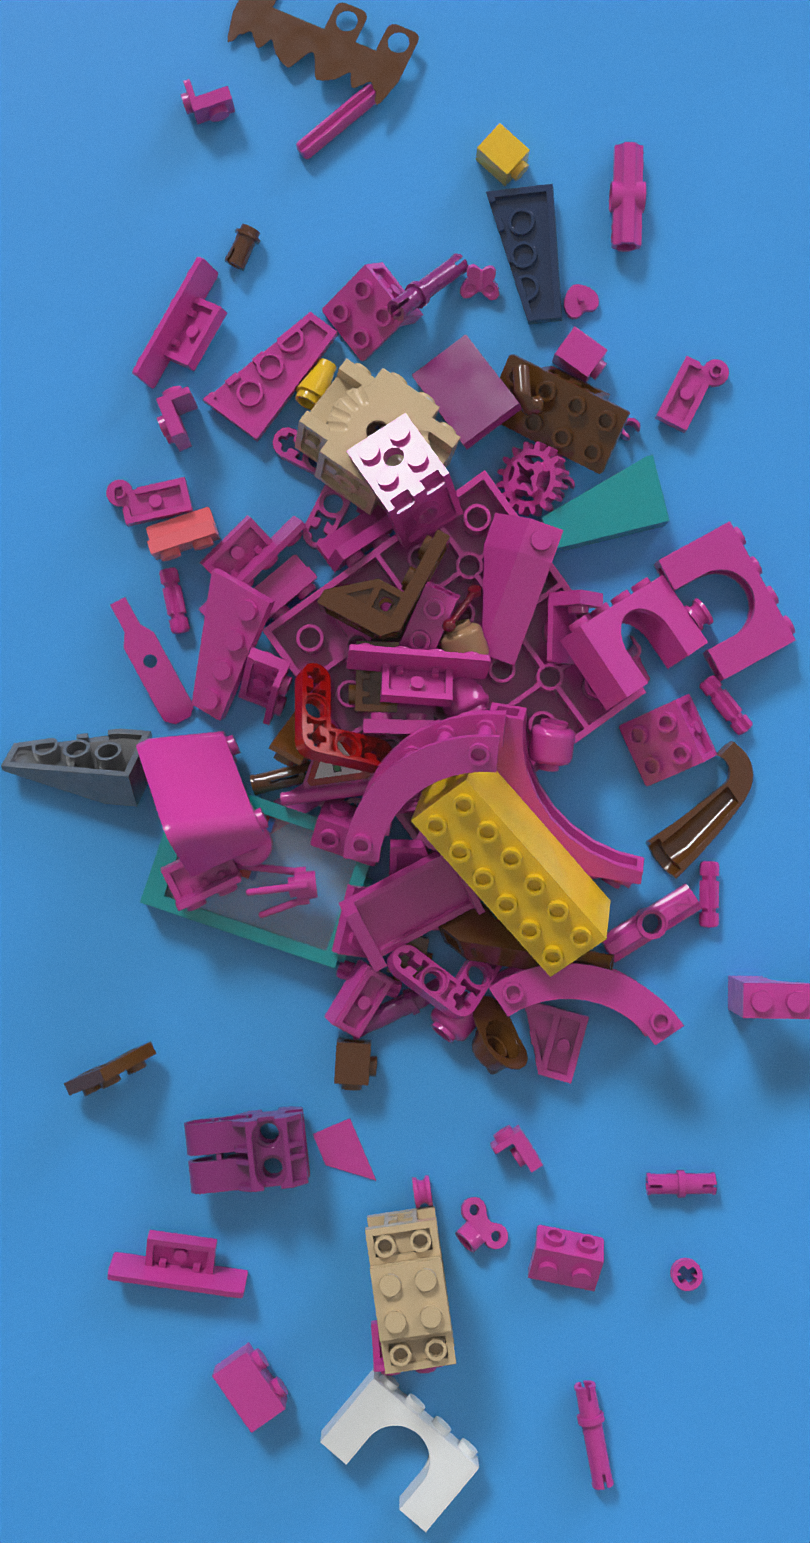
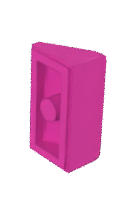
M361 959L358 960L326 1012L325 1018L332 1025L360 1039L395 980L381 971L374 972L371 965Z

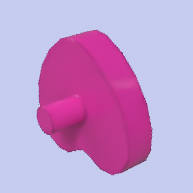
M580 284L572 285L564 299V311L571 319H578L585 312H593L599 305V298L596 292L590 287Z

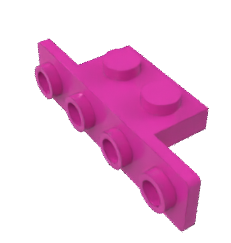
M197 257L132 371L134 376L152 389L157 385L170 361L195 371L227 315V312L221 306L205 300L218 277V272L204 258Z
M247 515L199 563L210 574L213 569L219 568L251 587L254 584V578L262 570L271 568L277 562L278 554L286 546L294 545L303 534L301 531L306 525L302 520L293 516L270 538ZM207 601L199 608V611L204 616L206 612Z
M362 643L349 645L346 668L380 671V702L451 707L453 700V677L486 679L491 656L472 651L458 653L445 652L441 649L420 650L410 649L405 646L382 647Z
M150 1230L147 1238L146 1256L115 1252L109 1266L107 1279L158 1288L243 1298L248 1271L215 1266L217 1239Z

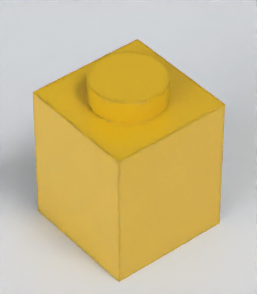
M499 123L477 147L476 161L506 186L512 179L515 181L519 180L527 171L530 149Z

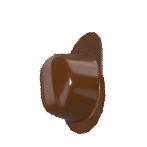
M483 996L473 1011L477 1030L472 1041V1051L476 1059L486 1067L491 1075L497 1074L505 1068L520 1070L526 1065L528 1057L510 1016H507L496 999L490 996Z

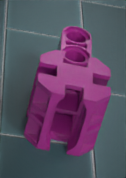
M280 1107L276 1111L262 1112V1109L252 1110L233 1116L198 1119L184 1123L187 1155L216 1154L215 1156L199 1157L188 1161L191 1193L193 1194L234 1190L259 1192L264 1191L265 1187L281 1186V1189L309 1183L310 1166L303 1107ZM267 1123L273 1124L278 1128L279 1135L274 1139H267L261 1133V1126ZM269 1158H276L282 1163L283 1169L278 1173H271L265 1168L264 1162Z

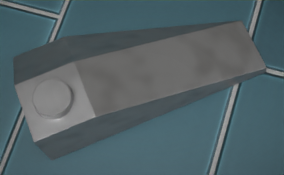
M112 729L108 730L107 736L89 738L88 733L77 734V740L58 742L55 738L14 743L1 767L5 772L104 804L137 807L148 782L136 744L152 738V733L145 730Z

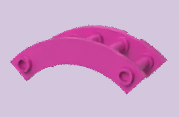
M507 710L468 711L441 721L438 719L419 728L396 745L379 764L366 787L361 802L349 825L343 858L379 862L384 836L390 835L393 818L407 801L427 786L439 780L464 773H496L498 751L503 748Z
M571 963L550 977L541 966L525 970L509 967L499 971L488 987L508 1017L521 1009L544 1001L578 999L602 1004L626 1016L638 1027L645 1037H649L654 1045H657L684 1026L676 1014L657 995L633 978L614 968L609 970L594 965Z

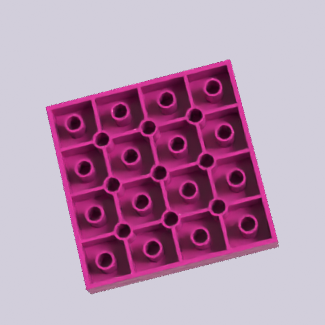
M485 470L456 490L463 514L438 529L448 534L450 540L448 549L430 582L461 595L450 618L467 597L468 587L479 585L482 592L481 596L471 601L458 620L469 619L471 623H477L481 627L484 543L495 513L518 516ZM436 531L431 533L429 536L434 537ZM395 534L263 629L264 634L282 659L291 662L289 669L295 677L309 663H318L327 669L331 679V718L337 722L342 730L363 734L364 712L356 713L355 705H349V684H356V671H350L346 668L349 645H357V641L376 640L320 611L317 602L325 589L374 579H380L401 590V583L410 566L417 569L420 560L417 559L419 556L418 551L425 538L405 550ZM553 563L548 572L515 665L512 666L491 658L486 679H476L489 697L486 707L488 710H490L492 702L527 708L526 737L528 746L531 728L534 725L540 724L541 719L550 718L568 722V727L575 732V743H577L646 693L642 687L606 711L575 663L565 665L549 663L547 661L548 593L572 590ZM384 603L380 608L383 611H388L391 604ZM588 613L586 617L588 618V620L592 619V617ZM576 615V620L584 615ZM409 621L405 629L403 630L400 638L393 639L387 642H399L400 644L402 637L406 631V628L409 624ZM438 643L436 649H441L439 643ZM313 682L314 689L317 686V683ZM434 706V721L448 718L440 706ZM368 735L385 740L392 749L407 737ZM531 760L534 770L537 772L539 770L538 763ZM399 810L396 817L411 838L418 840L416 838L419 829L411 822L414 812L400 814Z

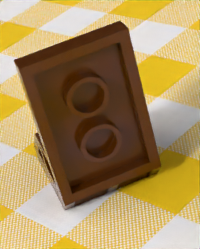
M440 530L436 531L434 537L426 536L418 551L419 556L417 559L420 560L417 569L410 566L401 583V590L380 579L325 589L317 602L320 611L376 641L387 642L400 638L415 610L425 585L433 577L448 549L450 536ZM384 603L391 604L388 611H383L380 606Z

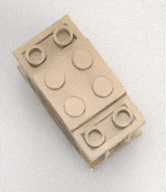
M346 358L339 367L335 380L310 412L306 411L299 420L295 448L317 462L315 472L317 479L371 515L377 505L384 510L385 508L350 460L346 452L348 449L378 431L375 429L377 425L381 429L406 413L439 460L447 468L452 460L460 436L456 434L449 424L435 420L440 407L436 405L433 398L424 392L414 390L407 385L406 380L395 372L390 373L382 368L374 378L365 366L360 363L354 364ZM399 454L393 455L387 460L386 464L388 466H397L403 461L404 456Z
M435 1206L367 1215L368 1227H365L385 1374L456 1364L455 1344Z

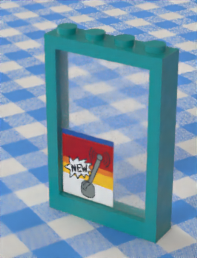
M247 793L254 810L262 809L269 825L266 829L271 833L273 840L272 852L269 858L262 864L293 868L306 866V872L315 871L318 898L309 899L310 904L299 905L264 918L258 916L259 912L297 897L290 898L289 892L248 896L246 895V890L288 884V877H293L294 875L239 869L241 882L237 883L238 888L235 891L221 897L216 893L206 898L207 903L196 910L188 911L185 908L178 911L175 905L176 900L160 870L179 858L170 845L165 832L163 833L140 903L332 968L336 967L337 961L344 963L346 955L337 954L332 951L341 914V908L338 903L344 900L348 884L369 887L371 885L372 879L366 877L370 866L311 846L310 841L318 817Z

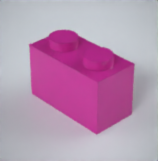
M248 1342L215 1366L212 1377L252 1433L286 1409L288 1390L283 1381L278 1376L274 1378L267 1369L269 1363L263 1352L259 1348L254 1350Z

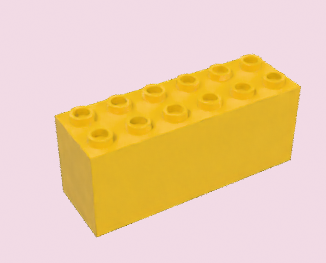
M498 771L496 773L473 772L459 774L439 780L422 790L411 822L550 977L607 939L611 900Z

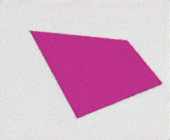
M350 1118L313 1134L326 1166L376 1180Z

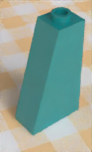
M653 455L644 457L542 517L540 522L563 530L556 553L663 527L670 521Z

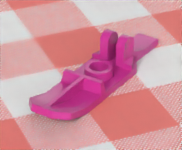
M126 597L110 604L125 632L124 650L162 719L165 722L177 724L189 718L194 705H192L189 695L155 633L140 624ZM151 654L156 657L157 664L155 667H147L145 665L144 659L147 655Z

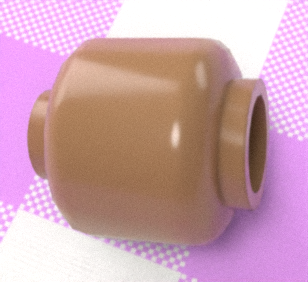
M469 619L458 620L455 623V630L451 633L444 631L439 641L441 650L445 652L465 653L472 651L483 655L489 654V647L482 627L477 623H471Z

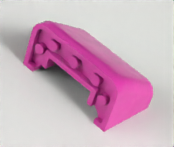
M224 731L149 738L136 744L166 837L191 877L268 843L263 830L269 827L266 817L261 808L254 810L236 766L237 759L235 755L241 752L233 735L226 736Z

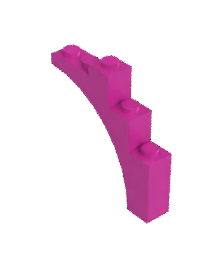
M492 702L490 710H507L503 748L498 751L497 771L591 879L599 877L611 879L621 885H631L633 883L641 885L644 857L615 850L592 839L574 826L551 802L539 783L529 757L526 737L527 708Z

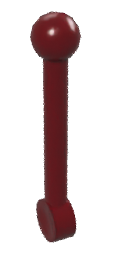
M479 585L468 587L467 597L452 617L443 622L442 628L445 632H453L456 628L455 623L471 601L481 596L482 592Z

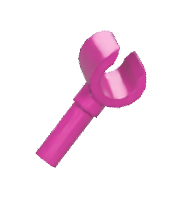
M629 635L633 641V646L627 652L648 682L650 677L640 658L641 646L633 636Z

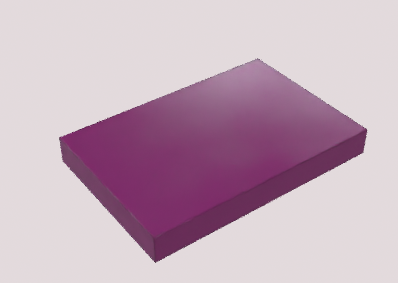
M466 334L412 374L413 379L422 391L431 396L436 405L440 407L438 410L439 414L455 430L456 434L460 436V442L466 450L522 409L520 403Z

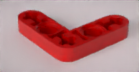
M309 663L298 673L295 679V746L298 752L310 760L375 773L379 764L392 750L391 746L380 738L331 727V679L327 669L318 663ZM313 682L317 683V686L314 689ZM306 704L314 705L319 710L320 717L315 718L311 716L306 710ZM338 742L346 743L350 747L352 755L347 756L340 752Z

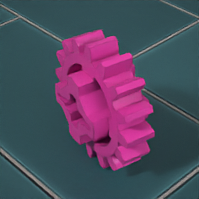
M538 441L535 445L524 442L523 450L517 447L512 448L514 455L512 458L503 457L502 460L507 466L505 469H498L497 473L503 476V480L496 483V486L505 489V492L502 494L514 511H518L519 514L529 516L531 513L539 517L542 515V508L550 512L553 511L551 503L553 500L562 502L563 498L558 493L560 489H568V485L562 482V478L568 476L569 471L560 468L566 460L556 456L558 450L550 446L547 447L546 444ZM540 457L544 461L533 462L531 458ZM531 496L534 500L525 501L521 497Z

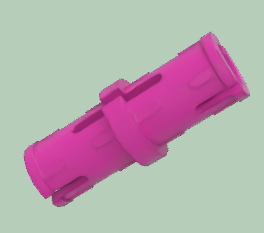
M676 1170V1173H646L645 1180L648 1181V1183H645L647 1195L677 1194L678 1198H685L686 1194L716 1195L717 1188L714 1187V1185H717L715 1172L685 1173L684 1170Z

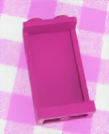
M438 851L338 903L374 972L387 966L383 956L394 951L397 947L413 941L474 908L479 915L485 912L478 895Z

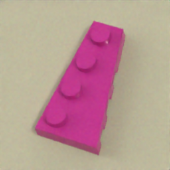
M309 312L277 338L273 345L264 352L261 351L252 359V362L225 380V383L216 391L210 392L204 397V403L258 442L296 392V387L314 368L318 360L336 339L338 332L312 312Z
M219 568L213 569L211 573L192 705L220 721L226 718L243 678L247 656L251 648L256 647L275 600Z

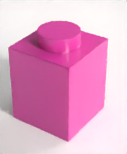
M574 326L555 352L552 362L566 373L587 382L590 377L596 380L606 367L607 363L603 359L608 350Z

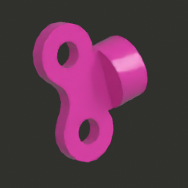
M470 1197L464 1200L461 1205V1215L466 1220V1223L455 1232L461 1244L472 1253L483 1243L491 1249H501L508 1241V1232L502 1224L493 1223L488 1219L484 1201L477 1197ZM472 1205H475L478 1210L475 1215L470 1213ZM494 1231H497L499 1234L497 1241H493L491 1237Z

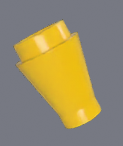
M320 358L314 368L296 387L297 394L295 400L306 409L312 410L331 385L334 373L337 370L336 365L327 359Z

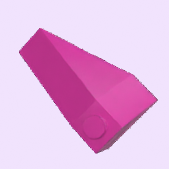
M495 513L483 550L482 630L489 647L488 655L491 658L512 666L515 665L563 533L562 529L531 518Z

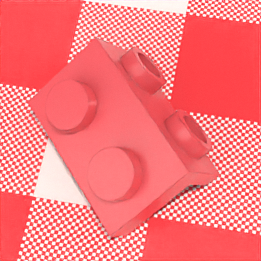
M209 507L153 524L146 528L149 537L147 544L150 553L156 560L161 559L162 561L175 559L181 556V552L192 548L195 551L214 545L213 541L220 539Z

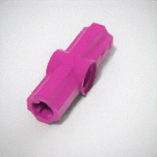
M624 142L615 145L613 150V181H611L609 191V212L612 213L611 248L620 252H631L641 248L642 213H644L646 203V182H643V145H639L636 142Z
M683 884L650 906L638 910L634 916L608 931L607 939L602 944L608 954H614V962L616 963L649 941L660 938L667 930L702 908L688 885ZM648 914H655L658 919V926L652 932H645L642 927L643 918Z

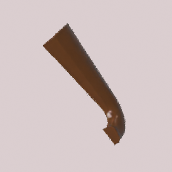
M734 741L725 744L717 752V756L721 757L728 767L726 781L684 816L646 841V845L655 860L667 874L675 879L684 872L725 827L743 804L751 789L753 782L751 761L744 750Z

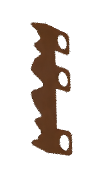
M239 0L233 11L228 33V42H231L239 34L252 32L257 48L272 40L277 57L287 68L293 66L308 53L313 52L315 56L316 80H334L347 73H351L352 88L368 82L372 83L373 89L376 91V105L380 104L399 82L419 40L416 32L397 24H391L387 27L376 51L356 43L367 20V15L365 11L343 2L335 6L323 29L273 8L276 0ZM344 11H351L357 16V25L351 31H342L336 24L337 16ZM403 33L409 38V47L404 52L395 53L389 49L388 39L392 34Z

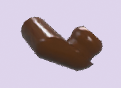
M517 365L513 367L514 394L522 407L521 411L527 416L532 414L540 415L544 408L543 398L539 395H531L529 366Z

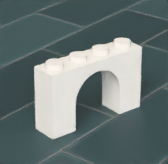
M373 1368L322 1429L320 1443L347 1465L368 1438L379 1429L388 1426H403L416 1432L424 1440L429 1455L423 1469L400 1495L399 1510L422 1530L427 1532L479 1469L478 1456L476 1455L478 1451L465 1438L459 1440L450 1433V1426L439 1416L433 1418L424 1411L425 1405L415 1395L409 1394L407 1396L398 1388L399 1383L394 1377L374 1372Z

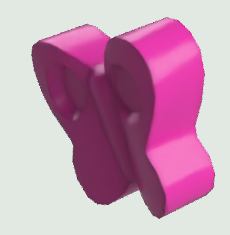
M470 264L467 267V278L460 288L461 296L467 299L478 292H482L489 300H496L499 296V287L494 280L496 276L495 267L488 265L480 269L477 265Z

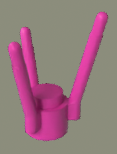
M236 864L238 869L294 875L293 877H288V884L246 890V895L248 896L289 892L290 898L297 897L259 912L258 916L260 918L274 915L299 905L310 904L309 899L318 898L315 871L306 872V866L293 868L260 864L247 867Z

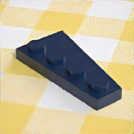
M553 184L486 191L528 323L538 324L562 321Z

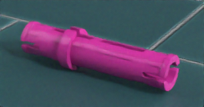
M591 1380L583 1381L584 1387H582L581 1382L574 1385L579 1407L577 1420L579 1426H582L592 1487L596 1490H604L603 1482H606L607 1488L614 1485L602 1426L605 1418L604 1413L599 1409L596 1383Z

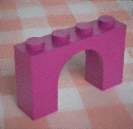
M730 521L659 559L654 564L659 576L663 575L674 592L703 576L711 574L727 576L735 580L744 590L749 606L745 624L735 635L702 653L719 681L734 675L796 641L793 636L795 628L791 620L786 615L782 616L776 605L779 603L775 591L771 586L766 587L760 576L763 572L759 562L754 556L750 557L743 546L746 544L743 533L737 526L733 528Z
M663 575L652 582L648 577L644 578L630 588L633 592L632 594L626 589L610 600L613 605L611 607L605 602L603 607L596 608L589 613L592 619L588 620L586 615L579 618L568 626L571 633L560 640L606 711L648 684L624 646L621 635L622 623L629 624L644 634L667 669L708 643Z
M728 975V1010L742 1018L810 1019V983L776 981L763 976Z

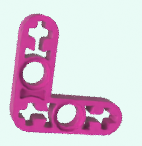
M287 427L277 431L273 438V448L277 456L315 475L316 468L310 465L307 455L303 454V459L300 461L297 459L300 456L298 451L289 448L287 452H283L280 440H288L292 436L294 437L293 441L295 444L297 430ZM326 484L305 523L306 527L303 529V538L306 544L318 550L316 548L317 543L312 541L313 535L309 531L311 528L318 529L322 522L321 518L316 517L318 512L327 519L336 520L333 526L327 521L324 533L328 536L340 527L352 503ZM330 495H337L343 501V506L337 513H330L324 508V500Z
M405 944L392 951L387 959L388 969L397 979L451 1019H462L476 1009L502 967L500 965L466 960L456 977H453L417 948ZM407 955L409 957L407 963L410 966L403 969L400 966L402 960L399 957ZM423 966V969L414 978L413 974L417 972L415 969ZM471 967H476L482 971L483 982L481 985H476L470 980L469 970ZM427 973H432L438 978L439 988L437 991H431L425 986L424 977ZM465 990L469 991L470 993L465 995L463 1000L466 1008L463 1007L457 1010L454 999L462 995Z

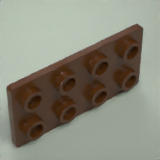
M515 354L509 355L500 379L516 398L512 369L517 365L529 366L531 395L541 396L544 408L540 415L532 414L531 416H527L520 410L501 425L534 442L538 441L546 444L547 447L555 448L558 450V454L598 474L603 473L630 412L608 401L609 393L554 366L541 368Z

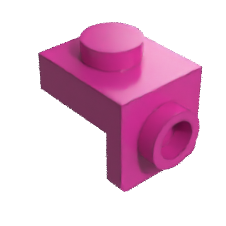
M190 79L183 81L186 93L180 95L187 115L194 113L197 125L210 120L212 122L222 121L230 113L235 112L228 86L195 96Z

